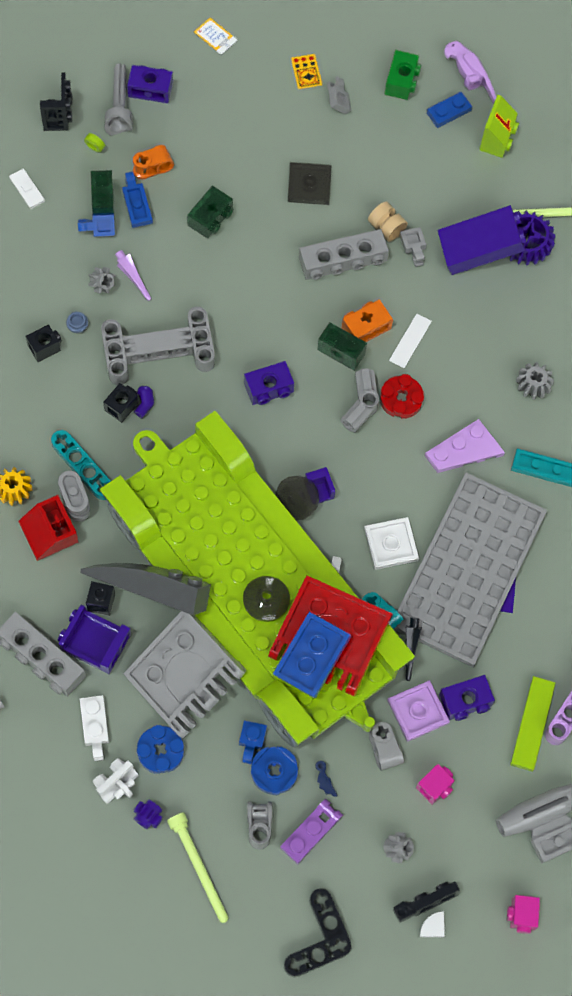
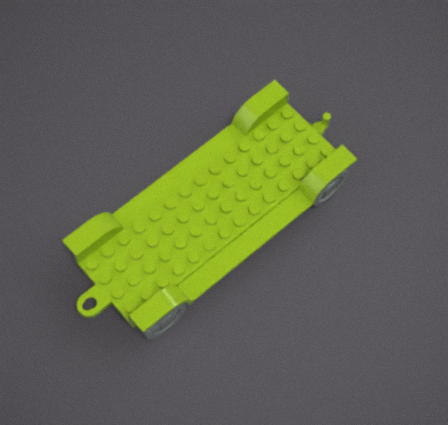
M213 411L195 424V433L171 450L167 448L153 431L144 430L136 434L133 440V448L146 467L126 481L119 475L100 488L101 493L109 502V512L124 536L136 549L143 553L152 566L169 570L178 569L184 575L197 576L202 578L203 582L211 584L207 609L195 616L230 655L246 669V673L240 680L254 698L259 699L263 713L276 732L291 747L298 746L308 737L315 739L343 717L363 728L365 732H370L375 724V720L369 717L364 701L395 679L398 670L415 658L414 654L388 624L355 697L345 693L352 677L351 674L342 691L337 689V683L343 674V671L336 668L333 680L329 685L324 683L316 698L274 676L273 672L278 666L284 651L278 661L269 658L268 654L306 575L352 596L357 597V595L259 476L247 450L216 411ZM148 437L154 441L155 446L152 450L146 451L142 448L140 440Z

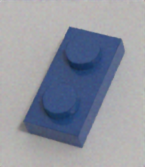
M461 91L427 109L426 114L434 125L439 128L471 112L473 106Z

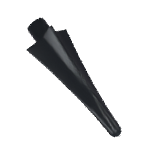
M410 617V625L405 627L406 646L415 656L422 627H419L420 618ZM414 659L406 664V681L411 679Z

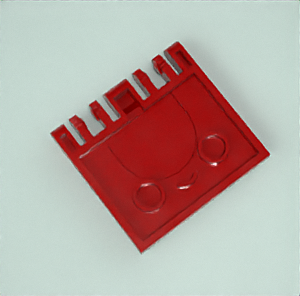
M306 575L270 649L268 657L278 661L283 651L285 654L307 614L311 612L351 635L349 642L326 679L325 684H330L336 668L343 671V674L337 683V689L341 691L344 689L351 674L352 677L345 693L355 697L393 614Z

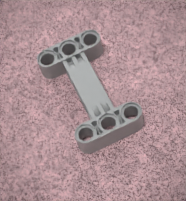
M200 306L189 310L188 327L122 337L121 326L118 321L109 319L103 322L101 326L110 381L115 385L127 382L128 364L193 355L195 366L199 371L208 372L214 367V347L206 310ZM200 318L202 321L195 322L193 319ZM109 331H115V332H116V333L113 334V335L107 334ZM203 337L206 340L198 341L197 338ZM113 350L120 351L118 354L110 353ZM208 357L210 359L207 361H203L200 358ZM115 370L123 371L120 374L113 373Z

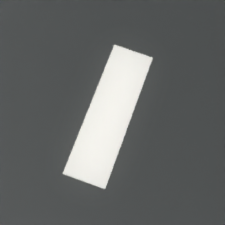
M416 314L389 361L405 368L432 321Z

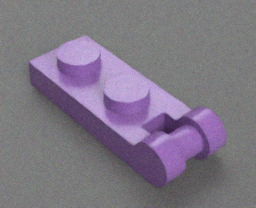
M326 798L280 846V849L297 865L343 816L339 810L335 811L330 806L331 803ZM323 812L330 818L326 823L319 818Z

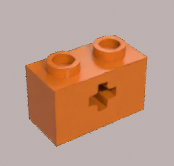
M379 299L375 302L370 301L356 312L351 311L347 313L342 320L341 328L354 348L390 330L393 318Z

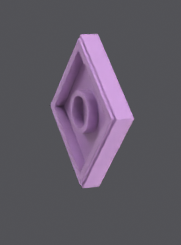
M430 680L387 699L407 742L450 723Z

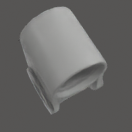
M378 722L369 734V740L378 768L384 770L403 764V755L391 726L386 722ZM379 730L380 733L386 734L383 739L381 736H376Z
M248 802L249 843L255 849H264L270 843L272 802L267 804H252V802ZM261 831L265 833L266 838L263 841H257L253 837L254 833Z

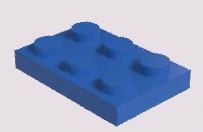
M309 612L273 675L309 696L316 698L349 642L351 635Z

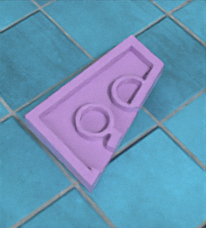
M478 419L427 451L425 457L436 472L440 473L463 467L465 464L483 462L488 458L502 457L505 452Z

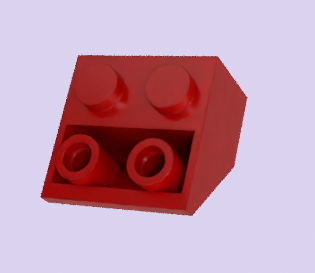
M58 495L36 504L18 521L37 561L79 542L77 532Z

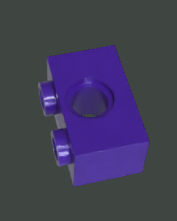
M132 65L127 84L128 97L169 104L173 86V71L162 68H149L144 65Z
M286 361L244 374V385L252 406L256 404L264 405L272 399L278 397L286 398L291 393H294V381ZM273 383L275 386L266 387L265 384Z
M485 675L442 688L439 693L449 720L455 719L460 721L469 717L468 714L476 711L478 714L485 713L491 709L490 707L495 701ZM462 696H470L473 699V703H464Z

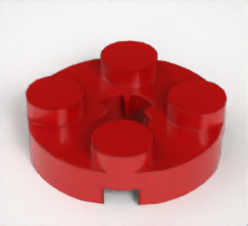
M408 374L388 379L380 392V404L383 410L390 416L394 417L395 415L402 419L416 415L420 411L424 400V392L421 385ZM398 393L406 394V401H402V399L399 401L397 399Z

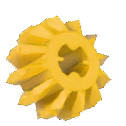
M15 467L12 468L11 472L4 468V475L0 474V500L3 504L9 500V505L13 506L14 501L22 504V497L25 499L30 497L28 492L32 491V485L29 484L31 478L30 476H25L26 474L23 469L17 473Z

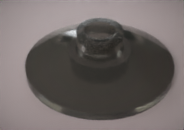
M271 576L255 578L246 586L243 593V604L250 616L259 621L267 622L280 618L287 611L290 603L289 591L285 584ZM264 593H269L271 597L269 599H264L262 595Z

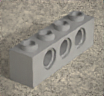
M382 229L301 247L299 248V261L305 280H316L329 274L338 275L346 270H359L364 266L372 264L380 265L387 261L389 250ZM361 250H366L368 253H362ZM340 255H346V256H348V257H347V258H343V257H341ZM324 259V260H327L328 262L323 263V262H320L319 260Z
M14 612L0 627V645L7 651L9 649L13 650L16 653V659L23 665L28 663L33 667L32 672L39 679L43 680L46 678L51 683L49 686L57 694L63 693L68 697L86 677L85 670L18 613ZM22 637L28 638V642L25 645L16 644L18 639ZM38 652L46 654L41 660L34 659V655ZM56 666L63 668V671L58 675L51 673V670Z

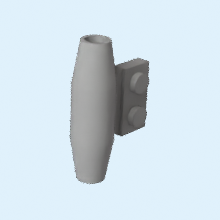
M572 784L553 788L519 803L497 818L496 825L500 834L506 837L531 830V843L541 864L572 850V819L566 815L572 811Z

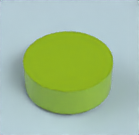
M88 133L84 138L85 144L95 152H101L105 147L103 140L92 133Z

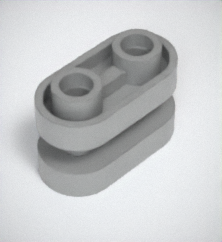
M65 471L58 478L62 500L69 517L74 521H83L90 514L87 494L80 476L74 471Z

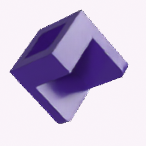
M327 467L305 473L304 482L314 505L334 499L335 488Z

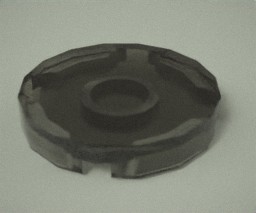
M300 475L287 477L280 482L277 491H275L276 497L295 520L308 518L318 507V489L307 477Z

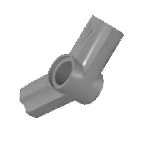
M369 368L355 372L358 400L341 418V423L350 432H356L370 415L376 413L378 408L379 395L376 389L374 370ZM370 400L374 404L367 405L364 403V401Z

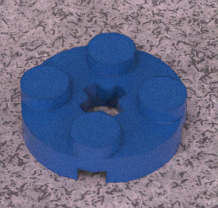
M155 725L146 730L139 738L137 755L141 765L147 771L154 774L171 772L183 760L184 743L172 728ZM165 745L166 754L160 753L156 755L155 746Z
M278 746L267 747L255 755L252 761L251 777L258 789L276 796L288 791L295 784L298 766L295 756L289 750ZM270 765L273 767L278 765L280 767V774L278 776L269 774Z

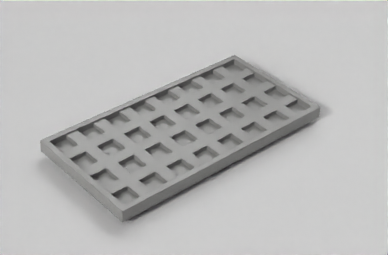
M465 473L397 610L404 620L394 630L406 635L405 627L410 625V617L420 618L419 627H422L419 642L473 667L547 510Z

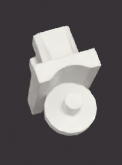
M117 758L111 763L110 769L113 774L108 779L103 774H100L93 780L97 788L96 791L106 804L114 798L118 800L123 794L128 798L133 795L129 789L135 784L133 780L139 775L129 761L124 762Z

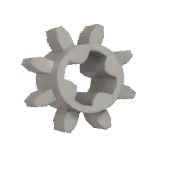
M95 267V271L88 275L90 277L88 285L95 287L94 292L101 293L103 291L109 293V289L115 286V275L109 273L110 268L103 267L101 269Z
M396 832L395 835H389L385 840L384 851L386 857L392 858V862L402 863L403 860H409V857L413 854L414 845L411 838L406 837V833Z

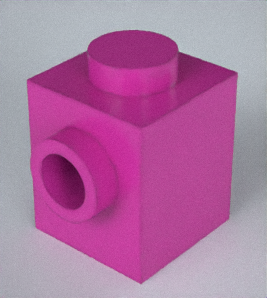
M437 764L418 782L416 789L433 805L440 797L444 800L453 791L451 786L455 780L448 768Z
M515 895L512 898V905L507 908V921H510V928H515L517 933L531 934V930H536L539 921L540 898Z

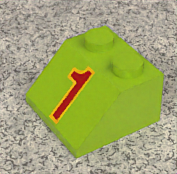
M497 94L484 129L479 150L503 158L505 150L510 151L513 139H510L511 134H516L519 123L516 122L518 113L501 95Z

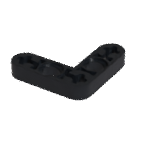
M320 888L313 891L309 901L325 940L297 951L286 958L284 970L290 977L302 976L348 955L351 950V941L331 894L325 889ZM317 894H320L321 897L326 896L327 900L324 902L326 910L331 907L333 911L325 912L322 916H319L318 912H322L323 909L319 903H314L317 899ZM328 916H332L337 920V927L333 930H328L324 927L323 921ZM336 940L346 943L344 952L341 953L337 949L331 952L334 957L329 958L328 950L324 946L325 944H329V948H332L336 945ZM314 949H320L324 952L325 957L322 962L316 963L311 959L310 955ZM306 953L307 961L311 967L307 968L306 963L299 966V972L288 968L291 965L292 959H295L296 962L304 960L302 954Z

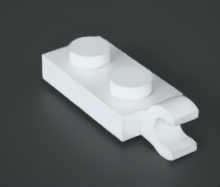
M103 695L80 698L85 746L92 745L94 761L104 760L102 744L109 743Z

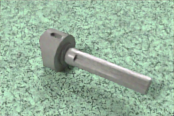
M117 63L116 67H114L113 108L105 112L104 129L111 136L133 129V115L125 108L126 65H121L120 63Z

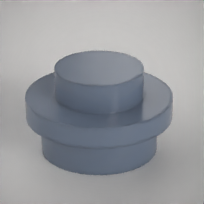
M81 312L71 313L66 320L67 328L74 333H81L88 327L86 315Z

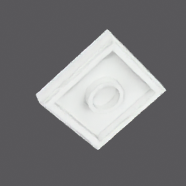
M408 517L364 526L374 570L417 562L419 560Z

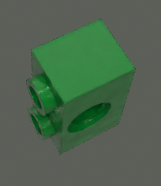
M395 50L384 95L404 100L409 99V95L414 93L417 81H414V77L419 76L421 64H418L419 55Z

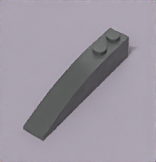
M109 563L85 567L80 571L81 574L191 615L199 614L207 609L211 584L203 582L200 577L184 575L178 569L169 570L136 563Z

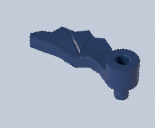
M318 761L316 769L320 771L317 782L320 784L319 788L324 790L325 794L337 797L338 795L332 786L330 778L326 776L325 762Z

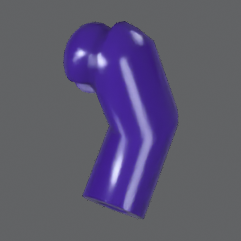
M140 386L137 390V394H140L141 404L134 413L141 419L154 406L153 390L149 386Z

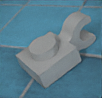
M337 76L335 77V84L330 81L327 83L331 108L346 114L351 111L349 95L344 91V80Z
M421 227L400 231V239L405 253L412 252L414 266H422V260H424L422 250L426 249V242Z

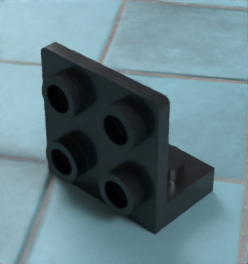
M61 72V100H40L44 131H69V122H72L71 82L66 80V72Z

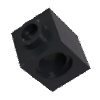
M49 324L25 336L27 346L37 362L61 351V337L57 330L53 331ZM45 340L50 341L48 344L45 345L40 344L42 341Z
M119 383L103 402L104 411L122 423L138 405L137 392L128 385L125 387ZM120 399L127 400V402L123 404H120L117 401Z
M91 581L86 600L87 611L110 616L115 598L114 586Z

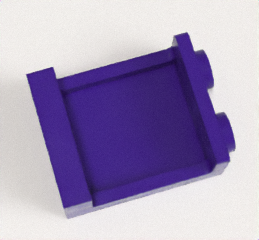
M80 605L78 610L74 609L71 613L68 628L63 629L58 637L60 650L110 674L131 636V629L123 624L119 627L87 611L85 606Z

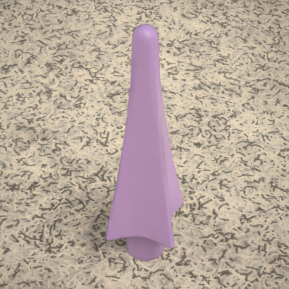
M122 250L118 251L115 255L118 258L117 261L119 263L117 266L136 285L146 300H151L130 253L125 255Z

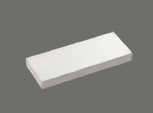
M24 168L9 176L30 209L45 202V199Z

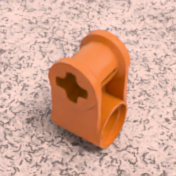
M165 145L155 146L152 149L138 152L133 156V173L138 179H147L160 173H166L174 167V162Z

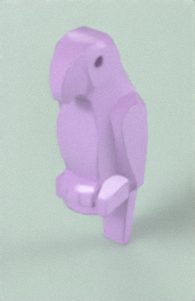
M459 41L448 43L445 47L444 55L447 59H456L457 68L465 79L464 85L468 91L479 88L482 85L487 90L492 103H494L496 94L479 57Z

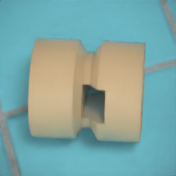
M388 202L378 205L368 217V221L376 230L382 229L384 238L388 242L398 238L400 231H404L408 225L407 221L400 214H396V210Z

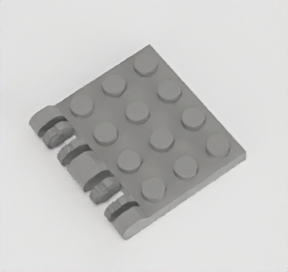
M181 611L124 672V675L179 737L184 738L190 732V728L193 729L196 725V721L185 710L189 707L196 716L203 718L206 715L204 709L210 711L221 699L217 692L223 696L228 692L216 677L220 674L226 682L234 685L237 682L236 678L240 679L246 673V669L230 655L195 615Z

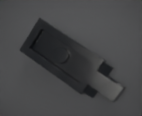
M448 881L438 885L435 888L436 891L430 894L424 892L417 895L412 903L404 901L393 908L399 923L413 916L416 917L459 896L460 889L457 883L452 882L449 884Z

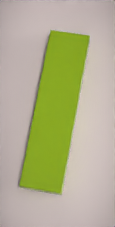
M535 676L532 677L510 763L511 766L531 772L534 771L556 682Z

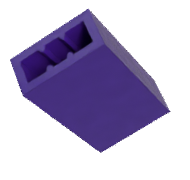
M511 205L438 229L445 261L450 273L454 275L525 251L523 243L527 241L524 231H519L518 224H521V219L518 211L514 212Z

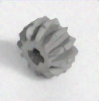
M538 362L534 366L528 363L525 368L519 370L516 383L519 384L518 391H524V397L530 394L532 400L536 396L542 399L545 393L551 392L554 379L551 378L552 371H545L546 365L541 368Z

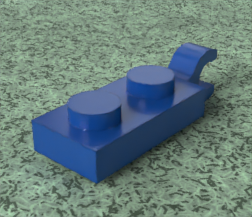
M133 171L125 173L127 186L122 187V192L132 228L153 224L143 183L136 184Z

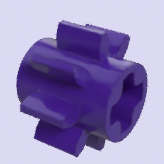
M149 799L145 804L140 801L133 809L134 813L137 814L134 820L146 830L151 825L156 829L163 820L160 816L163 810Z

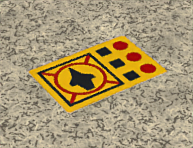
M315 54L291 57L298 89L322 86Z

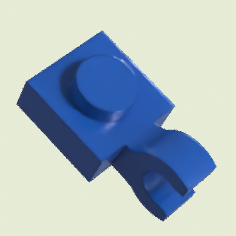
M114 213L92 214L93 220L78 219V231H93L94 237L115 236Z
M244 720L239 745L245 746L242 763L252 764L254 750H262L267 725Z

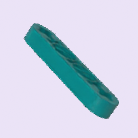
M56 431L51 437L54 450L80 476L81 481L96 498L107 500L99 492V485L96 482L99 479V483L105 486L111 480L67 431ZM57 439H65L68 449L66 450L62 443L58 444ZM77 452L82 457L78 462H72L69 456ZM92 468L96 473L92 478H86L83 475L85 469Z

